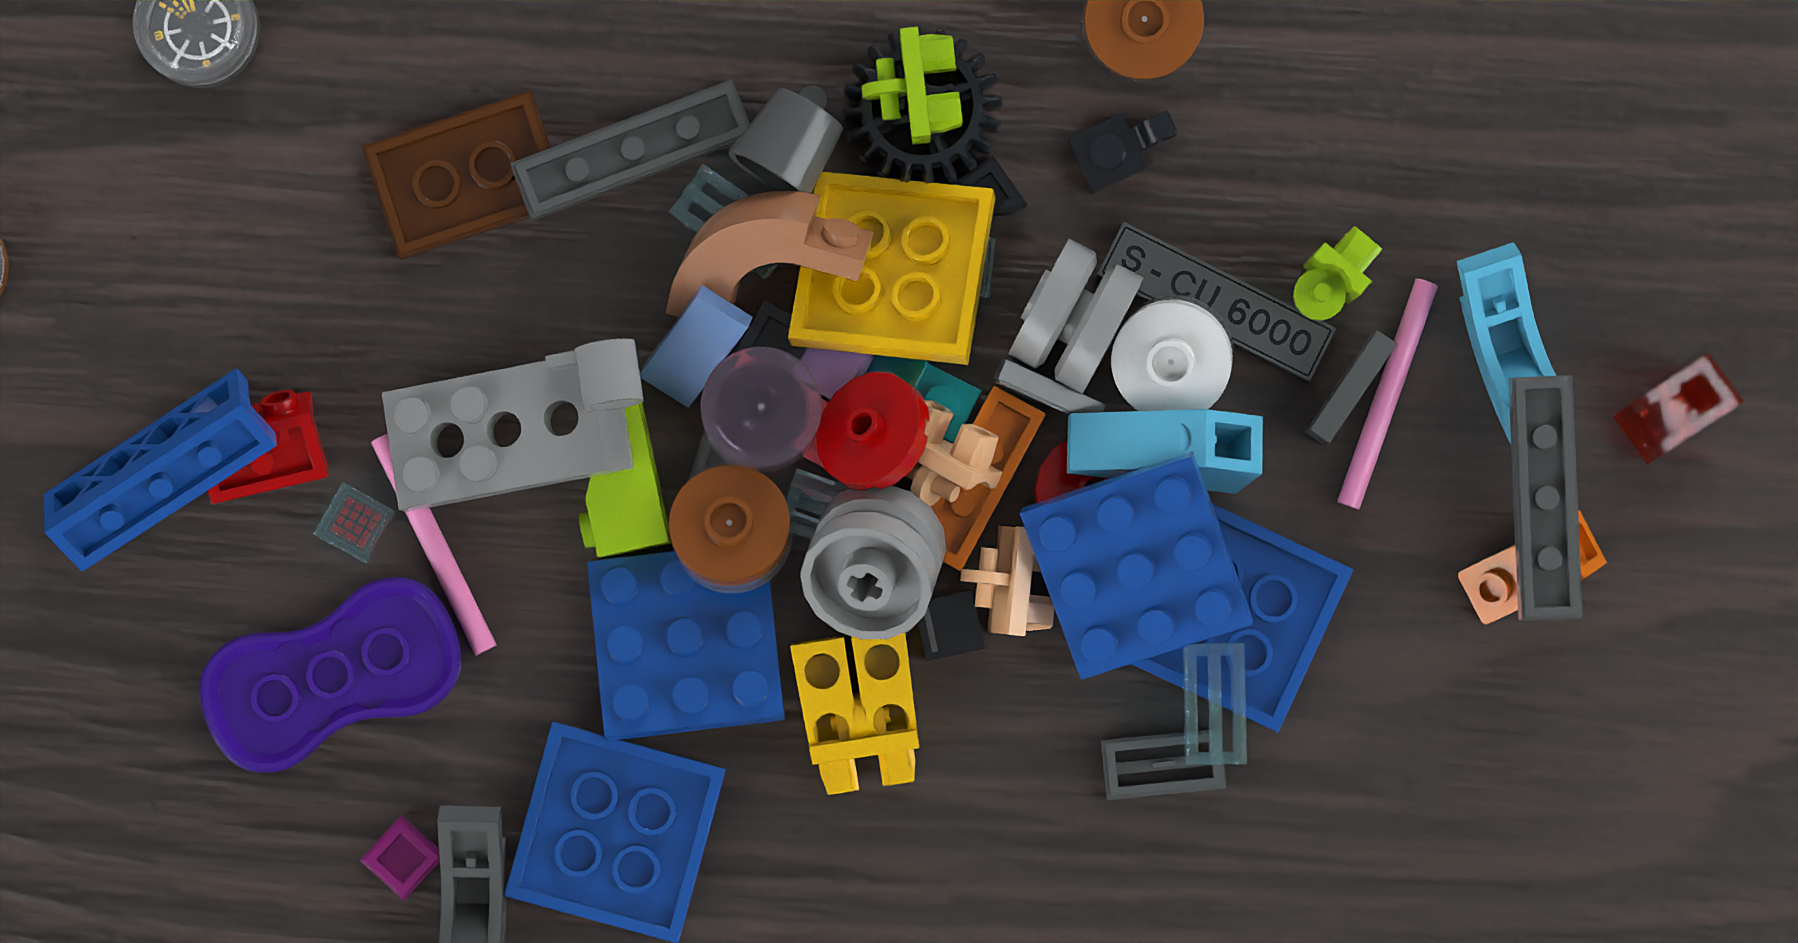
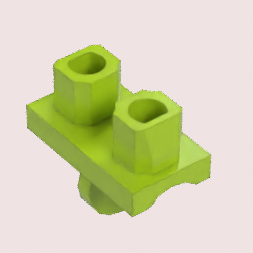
M918 27L901 28L900 44L904 78L896 79L894 58L876 60L878 81L863 84L861 86L862 97L866 100H880L882 119L895 120L901 118L898 97L907 96L912 145L930 143L931 134L942 133L961 127L963 123L959 92L926 95L924 74L956 71L953 38L948 35H919Z
M1355 226L1341 238L1334 248L1325 242L1302 266L1307 272L1299 277L1294 286L1293 300L1296 308L1303 316L1311 320L1323 321L1332 318L1341 311L1345 302L1349 304L1359 297L1372 282L1363 272L1380 253L1382 248Z

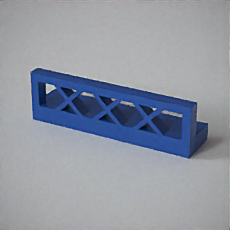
M237 368L43 494L44 533L81 572L277 446L276 433L250 405L248 380Z

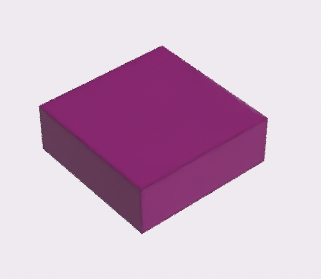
M402 815L360 861L404 901L440 863V852L433 842Z

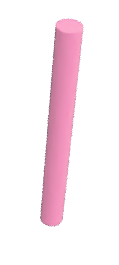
M1415 279L1394 339L1397 345L1387 358L1337 500L1339 504L1360 510L1438 286L1434 283Z
M387 433L373 440L371 444L396 493ZM430 508L405 512L475 656L497 646Z

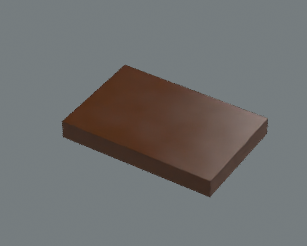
M531 90L362 146L400 260L530 218L510 168V163L551 148Z

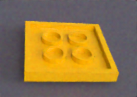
M822 172L813 193L820 195L816 216L824 219H845L854 223L860 229L874 233L870 250L858 281L800 266L788 334L791 346L968 365L995 203L993 189L940 183L926 184L925 182L911 180L906 183L900 181V179Z

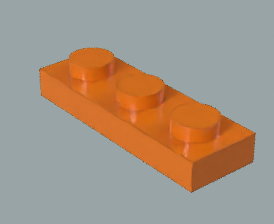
M993 386L973 425L982 427L999 437L990 464L1002 472L997 487L990 489L981 483H978L972 489H964L959 486L960 494L954 502H949L941 497L935 504L930 506L944 527L947 550L943 563L960 572L1046 413L996 386Z

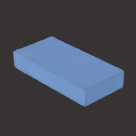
M701 285L640 371V378L689 408L748 329L752 316Z

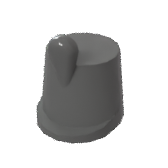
M809 85L803 88L799 94L785 88H778L744 133L736 140L728 154L734 163L745 172L774 191L812 193L843 132V127L835 118L824 111L827 104V96L820 87Z

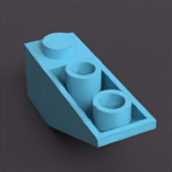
M1209 409L1071 413L1068 415L1067 473L1113 478L1193 451L1208 491L1237 494L1262 474L1263 416Z

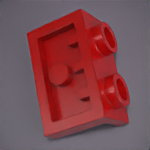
M280 390L266 395L259 403L251 404L276 433L277 446L209 489L208 494L211 504L328 477L329 466L314 420V401L310 391L295 394L293 390Z

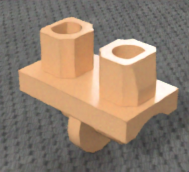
M924 400L929 408L930 422L925 419L926 427L924 431L928 439L925 450L917 461L918 463L915 464L911 472L905 475V477L913 481L911 492L926 504L932 506L941 497L949 502H954L960 494L959 486L964 489H972L975 485L981 483L990 489L996 488L1002 472L990 464L999 437L982 427L973 424H962L954 444H951L944 440L943 437L953 413L950 409L936 401Z
M998 526L996 549L981 547L979 570L961 569L960 581L977 583L975 607L989 608L987 632L1025 636L1026 631L1051 629L1053 626L1055 608L1051 597L1030 595L1032 571L1041 572L1025 527Z

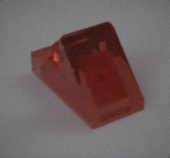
M1707 352L1678 367L1664 381L1621 408L1613 415V418L1645 462L1649 464L1739 406L1743 399Z

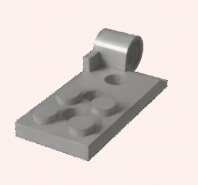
M610 339L581 345L575 348L574 351L545 356V361L382 392L398 509L405 512L634 469L625 408L644 401L635 341L633 339ZM572 403L578 412L577 426L570 434L558 436L551 427L552 413L559 405ZM514 414L521 424L520 436L514 444L501 447L494 438L495 424L502 416ZM450 425H457L464 435L463 447L457 455L444 458L437 447L438 436L444 428Z

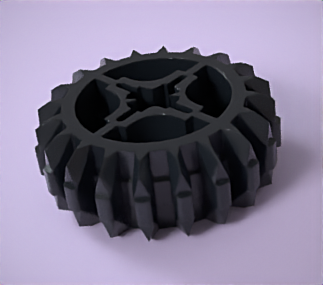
M918 27L919 35H923L921 28ZM937 29L934 34L945 35V31ZM894 32L888 35V43L892 54L886 57L883 51L873 44L868 48V55L875 65L878 59L894 58L895 70H897L900 78H904L900 37ZM959 38L953 45L956 71H950L960 79L961 83L954 86L950 83L945 86L936 87L925 82L926 95L959 92L960 103L971 99L972 118L964 135L949 148L944 138V132L931 134L930 143H925L929 147L931 155H914L903 152L892 146L882 136L891 131L893 133L904 130L911 131L909 115H905V108H908L907 96H903L899 102L901 118L883 120L882 115L873 118V100L863 99L860 85H845L844 96L851 100L859 101L860 106L844 108L842 110V118L844 121L862 122L861 126L847 133V139L850 144H857L867 139L870 142L859 154V159L863 164L871 162L878 155L884 158L877 170L878 177L887 178L895 165L902 168L899 177L900 181L908 183L911 180L912 171L923 172L922 182L929 184L934 183L933 171L941 169L945 181L948 184H953L957 181L956 171L952 165L954 162L959 161L963 168L969 172H973L977 168L974 157L968 152L971 147L982 154L988 155L991 152L992 144L988 139L979 135L980 131L998 133L1000 131L1001 122L996 118L985 116L984 112L1001 109L1003 100L1002 97L996 95L983 96V91L994 87L998 79L995 73H987L978 78L974 74L985 63L986 58L982 53L973 55L966 63L961 59L967 48L968 42L965 39ZM856 62L852 68L853 74L864 81L865 84L878 81L876 67L871 69L862 63Z

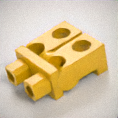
M905 633L889 639H860L851 636L859 693H853L844 635L791 643L790 645L812 765L819 764L820 775L828 795L859 790L855 758L878 755L883 786L914 781V749L919 748Z

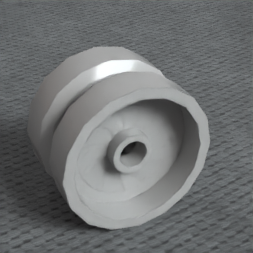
M1068 239L1052 271L1045 270L1020 319L1025 322L1008 356L1035 369L1044 364L1057 339L1066 343L1067 346L1054 369L1055 380L1083 394L1144 278L1116 264L1107 269L1094 294L1085 290L1084 287L1097 264L1096 252Z
M895 486L883 489L876 487L863 488L865 491L850 488L838 493L823 509L800 573L804 597L815 614L838 632L860 639H889L910 631L926 614L947 550L944 527L932 508L910 491Z

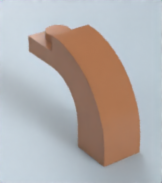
M772 191L744 197L719 210L699 229L673 280L666 314L679 317L701 285L734 305L740 279L749 271L770 263H793L858 281L870 250L874 232L860 229L854 223L845 219L817 217L816 213L820 195L797 191Z

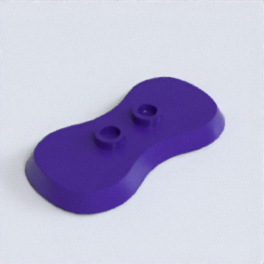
M383 578L359 588L335 611L316 624L291 632L248 634L235 638L223 645L206 663L200 677L199 694L201 708L213 739L230 761L248 771L261 773L277 772L298 764L334 732L349 724L368 718L416 715L436 706L453 689L461 671L460 644L447 610L436 594L426 585L407 578Z

